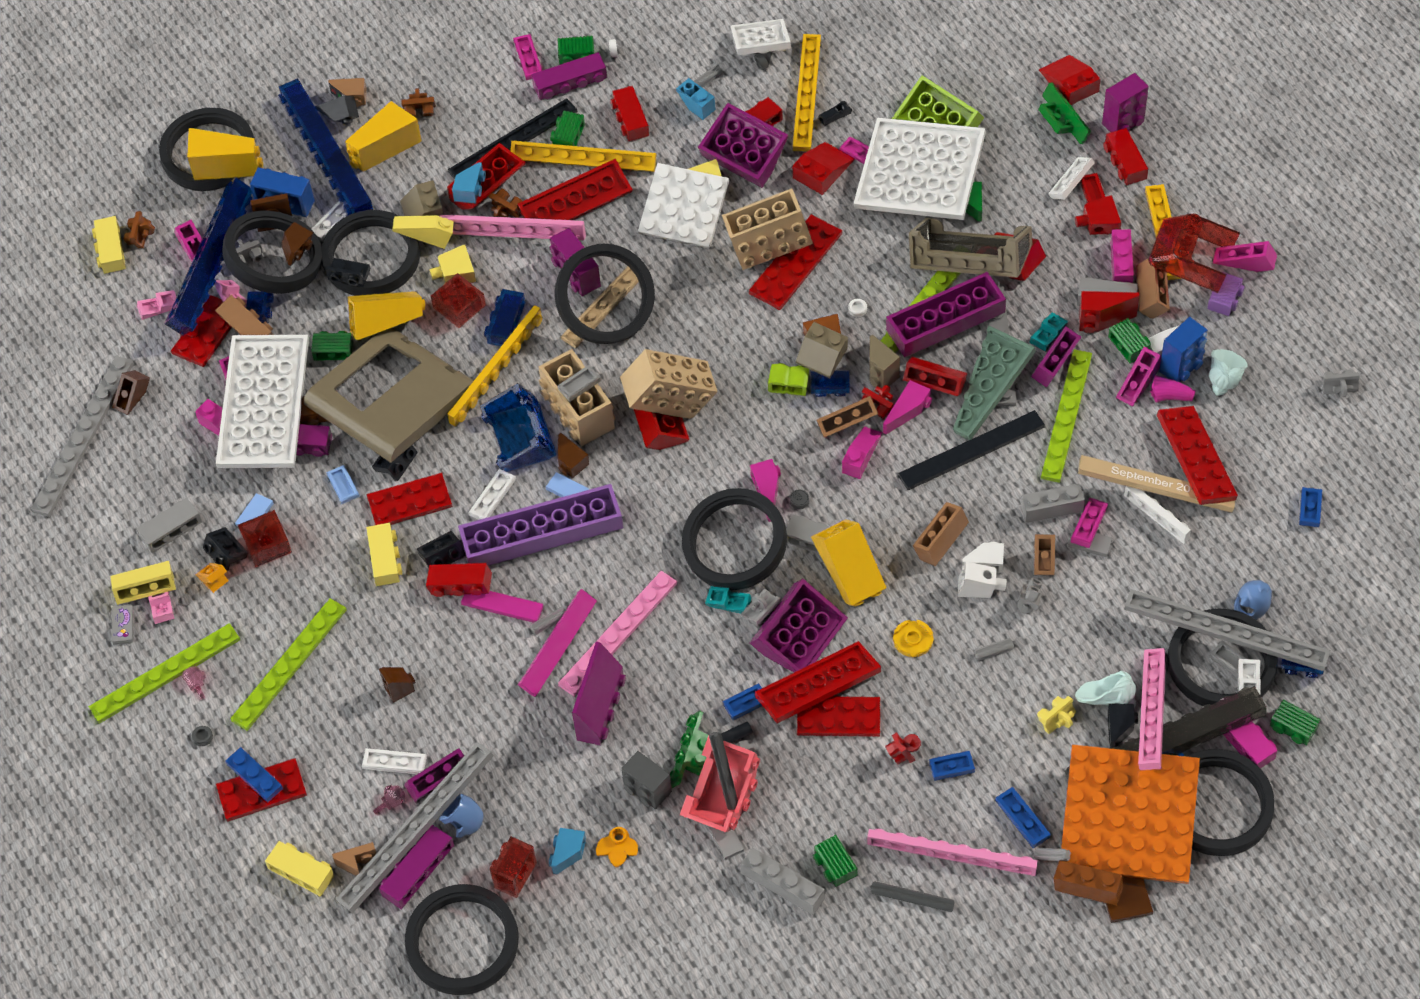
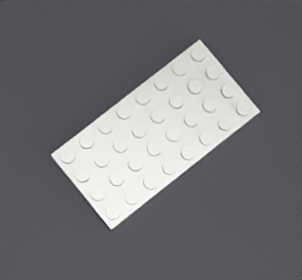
M232 335L216 457L217 468H295L309 344L308 335Z

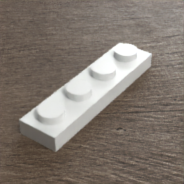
M1125 487L1124 496L1183 544L1189 540L1191 530L1186 523L1180 522L1171 511L1165 510L1156 499L1150 498L1143 490Z

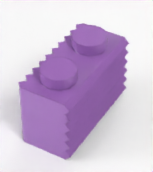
M1221 272L1209 298L1207 309L1229 316L1231 311H1235L1239 302L1236 299L1238 296L1242 297L1245 286L1242 285L1243 278Z

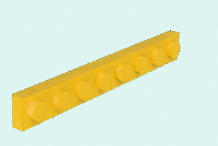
M803 34L793 151L807 152L811 150L821 46L820 34Z
M511 141V152L523 161L598 167L616 158L623 170L655 172L656 153Z
M535 305L531 308L449 411V424L456 427L459 422L462 423L469 409H473L476 406L481 394L484 395L487 392L492 380H497L500 370L508 366L511 356L519 352L523 341L528 340L534 327H538L541 324V308Z

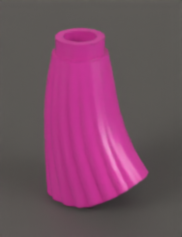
M1157 375L1154 377L1150 390L1156 403L1165 400L1193 401L1196 390H1192V388L1182 383Z

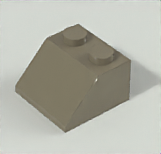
M433 180L415 185L400 200L404 216L437 215L440 217V215H444Z
M813 322L804 337L796 363L831 378L848 349V337Z
M871 335L869 348L870 383L875 388L876 386L882 388L884 385L890 386L900 378V357L874 335Z

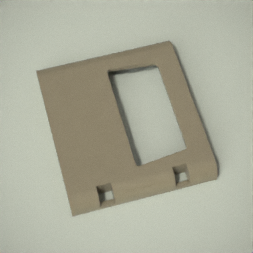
M389 328L378 332L314 384L304 397V405L389 462H392L448 415L449 411L474 380L460 371H455L450 364L419 344L409 341L405 335L394 328ZM388 346L409 359L413 358L421 362L364 411H360L335 390Z

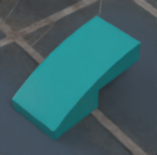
M1052 312L1042 321L1041 328L1030 337L1029 343L1046 352L1063 331L1068 321Z
M710 586L705 604L712 608L741 614L750 605L751 595L749 593L731 592L729 588Z

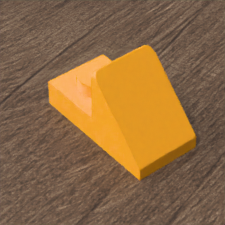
M209 563L195 574L213 593L229 581L224 575L227 572L226 569L220 564Z

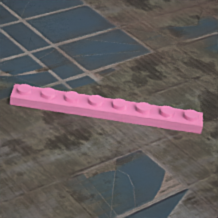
M440 215L442 218L454 221L453 235L550 239V237L570 228L578 240L584 241L586 238L584 221Z
M660 571L602 634L597 642H600L613 655L677 585V581L663 571ZM595 643L558 682L559 687L574 697L580 690Z
M1165 648L1144 650L1138 761L1140 770L1161 769L1166 667Z
M869 829L867 836V845L1031 876L1036 875L1038 860H1033V858L1028 856L1016 857L1006 852L995 853L985 848L974 849L964 844L953 845L942 840L931 841L925 837L919 836L915 838L904 833H889L883 829Z

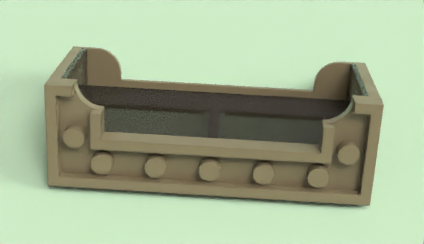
M925 218L909 232L910 267L914 269L970 274L988 272L989 275L1017 278L1032 246V226H1018L1014 230L1013 237L944 231V226L940 220Z

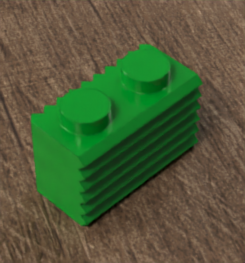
M592 35L557 39L559 65L595 54Z
M564 110L562 116L557 118V128L551 132L550 141L556 145L577 146L585 126L584 115Z
M1129 318L1109 328V339L1130 364L1137 360L1143 347L1150 349L1151 343L1148 337H1143L1138 325L1132 323Z
M327 331L313 333L311 352L314 361L345 360L352 354L353 338L351 333L346 331H339L338 333H329Z
M1283 699L1271 718L1270 726L1276 733H1284L1290 736L1295 743H1303L1307 746L1318 729L1321 719Z
M837 835L814 846L813 859L818 866L822 865L824 868L823 874L828 883L832 882L837 887L858 876V868Z

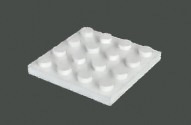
M657 163L638 233L710 249L729 184V178Z

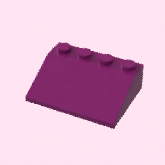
M727 103L699 144L698 149L703 157L710 161L716 159L718 165L763 188L773 173L788 139V134Z
M802 578L791 586L749 644L763 656L794 673L817 661L848 617Z
M597 641L592 651L572 716L577 741L601 746L602 740L607 739L609 729L606 727L608 722H612L614 718V710L612 709L614 704L619 702L620 692L618 691L620 686H624L626 675L623 673V666Z

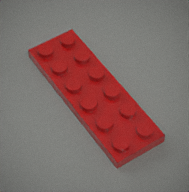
M615 158L518 203L517 207L523 218L573 220L631 193L633 189Z
M811 214L805 222L813 244L776 257L749 289V294L781 310L842 235L841 229Z
M1186 406L1158 410L1156 415L1199 504L1236 501L1238 494L1195 407Z
M857 641L755 691V698L778 724L880 673L881 666L865 647Z

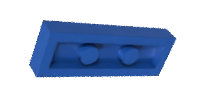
M241 747L225 760L226 764L267 802L283 789L282 785Z
M1013 787L995 798L996 803L1032 848L1037 847L1050 838L1051 834Z

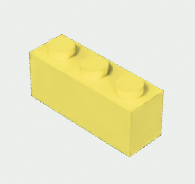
M116 216L94 220L95 228H92L93 238L97 239L94 247L96 254L99 253V257H96L98 268H102L104 274L126 269L120 228Z
M390 523L366 527L376 586L400 582L399 575H403L401 563H397V558H400L399 548L394 546V542L397 541L396 530L391 529Z
M169 561L110 576L112 591L117 605L176 590L175 579Z
M278 841L265 860L269 870L320 897L334 878L331 865L325 861L319 862L315 860L308 852L302 853L298 851L294 845L288 842L284 844Z

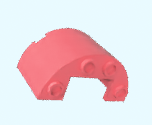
M708 736L702 755L706 757L693 796H686L680 815L718 830L729 832L730 830H735L743 811L746 812L750 806L751 800H749L751 791H755L758 780L755 778L760 758L753 751L723 741L738 799L736 809L728 810Z

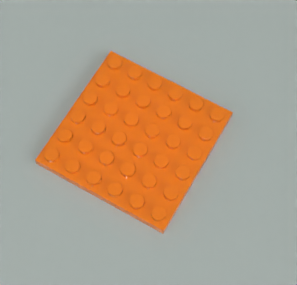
M1072 744L1061 849L1071 852L1070 860L1066 862L1121 874L1122 877L1189 884L1200 758L1162 754L1161 769L1140 770L1138 765L1139 751Z

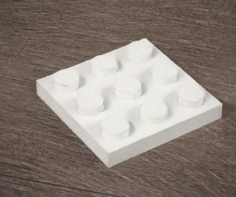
M783 19L731 26V34L737 55L765 54L769 51H785L791 48L790 38Z

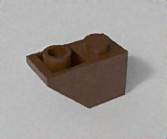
M295 222L284 232L281 244L287 264L290 266L295 261H299L304 251H308L313 244L311 240L313 232Z

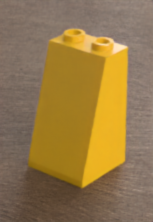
M390 101L345 142L350 165L354 169H360L364 172L420 143L422 140L417 118Z
M189 128L187 158L194 180L254 176L258 167L263 168L260 147L256 146L254 138Z
M415 291L348 296L350 333L356 340H360L423 316V310H425V300Z
M845 519L811 536L846 604L854 607L864 603V599L879 596L882 593L881 591L887 588L858 522Z

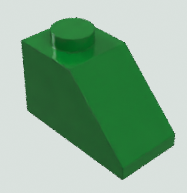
M973 182L966 212L978 222H982V182Z

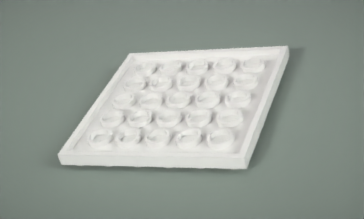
M877 118L853 203L854 208L964 220L986 134L985 128Z

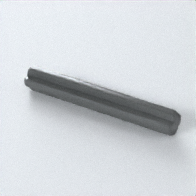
M712 732L709 735L726 806L728 810H735L738 799L722 735L720 732Z
M876 881L872 883L870 889L871 893L948 912H952L954 909V900Z

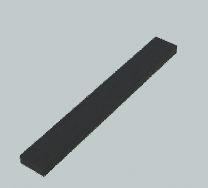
M567 98L452 166L448 169V173L455 179L457 174L471 167L499 143L511 151V141L528 142L555 126L557 118L562 116L564 110L577 113V108Z
M1034 410L898 473V477L906 489L911 490L1045 428V424Z

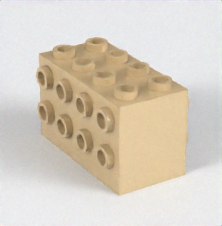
M792 188L722 215L742 270L813 244Z
M572 349L538 366L542 397L545 401L548 400L550 402V407L554 414L558 413L562 425L565 428L568 427L572 439L578 441L581 447L615 429V416L612 411L614 406L598 384L570 402L558 390L559 384L585 368Z
M645 349L620 376L629 408L688 419L694 418L718 392L708 361Z

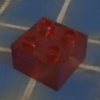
M458 273L431 295L433 308L457 328L463 326L486 306L484 293Z
M275 510L238 524L241 537L255 567L292 553L289 541Z
M510 836L508 842L503 843L498 859L493 860L490 866L495 889L515 898L518 897L537 864L532 845Z

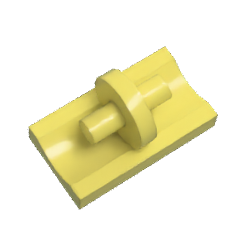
M1057 696L1051 703L1053 709L1048 711L1043 708L1037 713L1039 721L1043 724L1044 730L1048 734L1063 725L1066 728H1070L1073 725L1071 718L1075 716L1076 710L1073 707V699L1067 696L1063 699Z

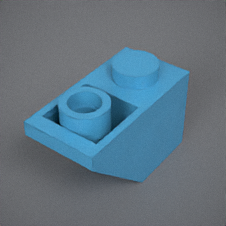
M690 78L676 88L677 93L687 108L702 120L716 110L715 97Z
M478 162L456 175L452 188L454 201L476 204L477 198L481 196L482 192L481 183L485 181L486 177L482 163Z
M566 828L559 829L558 835H555L553 840L554 854H550L549 866L552 868L553 874H559L582 859L586 842L585 831Z

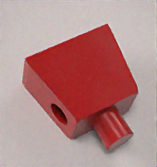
M1109 195L1086 203L1083 215L1075 216L1076 227L1087 226L1090 235L1111 234L1112 230H1121V220L1113 196Z

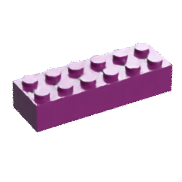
M985 272L886 316V331L905 358L1005 313L1006 298L989 273Z

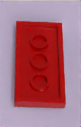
M212 295L209 296L171 349L173 355L202 367L206 365L232 328L215 311L223 303L222 299Z
M442 473L366 494L375 525L385 523L392 525L453 507Z
M832 696L797 714V736L880 737V697Z
M296 758L264 768L283 787L269 802L264 800L240 776L217 783L216 787L226 821L229 822L307 796Z

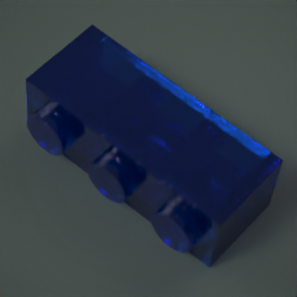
M502 289L500 296L496 297L495 310L491 311L490 324L485 327L484 331L488 344L502 346L516 329L526 303L524 293Z

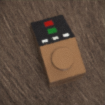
M364 78L328 80L330 92L337 98L343 95L354 96L357 107L366 105L367 88Z

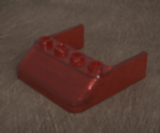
M1195 213L1165 218L1160 225L1148 262L1154 268L1218 293L1227 274L1195 262L1192 259L1197 240L1200 238L1220 247L1234 246L1240 232L1210 221Z

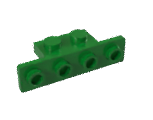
M1049 83L1042 94L1047 103L1040 104L1038 110L1057 134L1072 133L1079 144H1084L1091 130L1054 83Z
M702 711L691 714L687 719L686 725L688 727L681 737L680 743L682 745L675 755L674 761L676 763L670 772L671 788L681 783L685 769L699 776L706 760L702 752L709 736L698 730L704 713Z

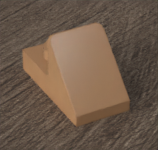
M1035 534L1034 575H1055V534Z
M373 842L334 853L332 856L337 867L357 876L360 873L357 863L367 864L377 853Z

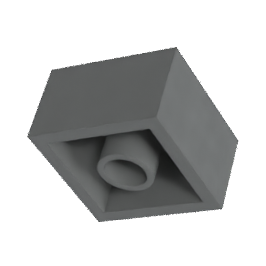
M639 751L621 768L624 789L630 795L636 794L640 797V801L646 807L652 806L654 809H657L672 792L670 774Z

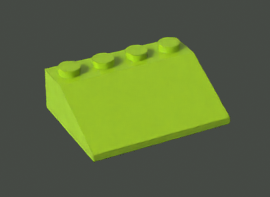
M921 75L892 119L978 128L984 117L977 110Z

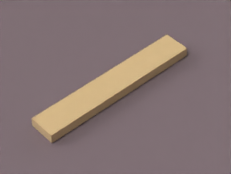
M627 266L578 319L586 326L595 329L637 285L639 281L634 272ZM569 328L561 336V340L574 348H577L584 340L575 335Z

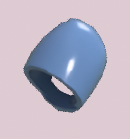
M1262 580L1246 582L1237 594L1234 610L1245 613L1254 619L1263 617L1271 604L1272 590L1270 586ZM1240 605L1254 609L1253 613L1244 612Z
M461 793L442 813L439 820L444 824L451 823L456 828V838H462L465 835L475 833L481 827L484 816L477 802Z

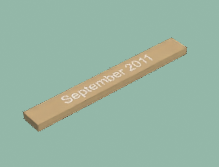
M1084 455L1080 457L1078 474L1199 504L1187 481ZM1235 501L1205 504L1203 506L1232 513Z

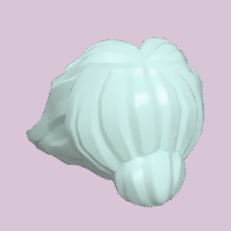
M1217 349L1211 352L1209 378L1213 384L1212 391L1216 396H1220L1239 384L1248 365L1244 358L1233 351Z
M1119 671L1101 680L1086 682L1077 690L1075 697L1077 701L1085 704L1107 706L1109 704H1134L1135 708L1136 700L1134 696L1136 685L1127 672Z

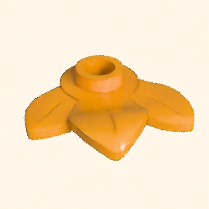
M623 827L613 828L607 837L600 839L596 847V855H608L614 867L621 866L625 862L627 855L637 856L638 854L637 842L629 837L628 831ZM617 835H621L623 837L621 840L615 839Z

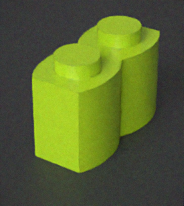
M783 363L772 364L768 380V391L771 393L806 396L809 369L801 365L790 367Z

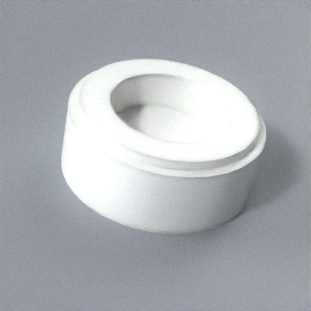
M611 39L608 41L610 57H618L616 40Z
M854 299L849 303L848 311L854 317H861L867 312V304L862 299Z

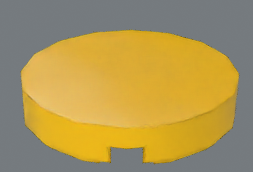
M906 620L900 623L893 634L895 648L898 652L908 657H919L928 653L934 641L931 628L920 620Z

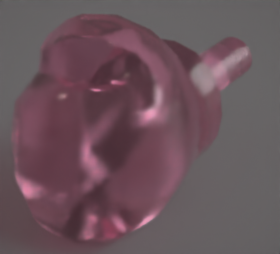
M197 666L185 669L182 673V678L190 690L196 689L200 700L205 698L200 688L204 685L203 680L206 678L204 670H200Z
M399 785L386 786L384 796L381 798L383 803L373 810L375 815L385 807L391 810L404 803L406 794Z

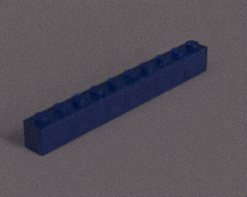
M297 78L278 86L280 91L278 98L281 104L286 105L285 110L289 117H293L292 121L295 128L301 130L299 133L302 140L308 142L306 145L309 152L315 154L316 164L322 166L321 171L325 178H329L328 182L331 189L336 190L338 201L340 203L343 202V208L347 216L360 211L373 210L369 196L299 79Z
M237 177L226 185L164 323L182 336L196 328V319L204 310L202 308L203 303L208 300L210 296L208 292L216 283L214 278L222 269L221 263L224 261L222 251L225 234L229 226L237 218L246 214L245 208L253 198L251 196V187Z

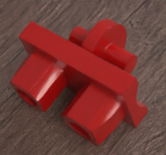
M884 385L882 388L876 386L874 391L879 394L864 387L862 399L871 396L873 403L879 405L876 409L878 412L877 416L885 419L894 406L893 403L886 400V398L889 400L893 398V395L889 393L890 387L888 385Z
M897 732L891 735L894 741L886 745L885 748L897 765L905 760H908L910 763L916 761L910 752H916L920 748V738L915 734H909L902 739Z

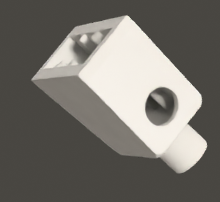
M965 561L958 579V597L991 598L994 590L1005 591L1007 581L1003 578H996L995 567Z

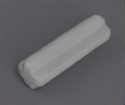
M715 65L695 79L694 82L703 88L721 75L722 69Z
M560 607L530 625L531 631L534 635H537L559 622L566 610Z
M1008 638L975 649L974 655L977 661H981L1013 650L1014 644Z
M1037 848L1035 849L1034 858L1040 861H1069L1071 852L1066 849Z

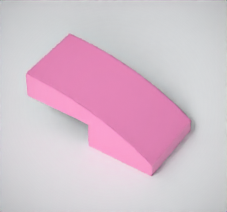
M215 280L216 290L223 302L232 295L235 298L239 296L247 303V300L239 294L240 286L233 280Z
M174 290L156 293L155 298L137 301V308L142 320L179 307Z
M169 592L148 597L155 624L175 619Z

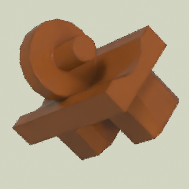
M415 88V94H409V99L401 100L403 109L412 116L416 117V109L422 108L423 116H433L436 102L434 97H427V92L420 93L419 88Z
M502 188L496 194L491 193L488 196L492 199L491 204L494 205L491 208V211L494 212L493 217L508 218L509 214L515 218L521 216L517 204L522 202L520 198L514 196L508 202L507 199L510 195Z
M137 211L134 218L128 219L127 225L131 232L125 233L123 239L128 245L135 244L137 248H144L146 238L155 232V227L151 224L150 220L143 217L141 211Z

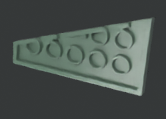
M988 325L986 339L983 340L980 356L977 357L969 381V389L964 395V403L959 410L953 428L956 434L968 440L974 437L1035 354L1036 349L1034 346Z

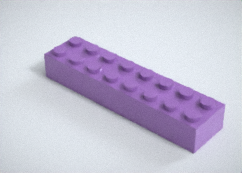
M608 484L462 524L458 528L468 563H487V565H492L622 529L623 520L612 485Z

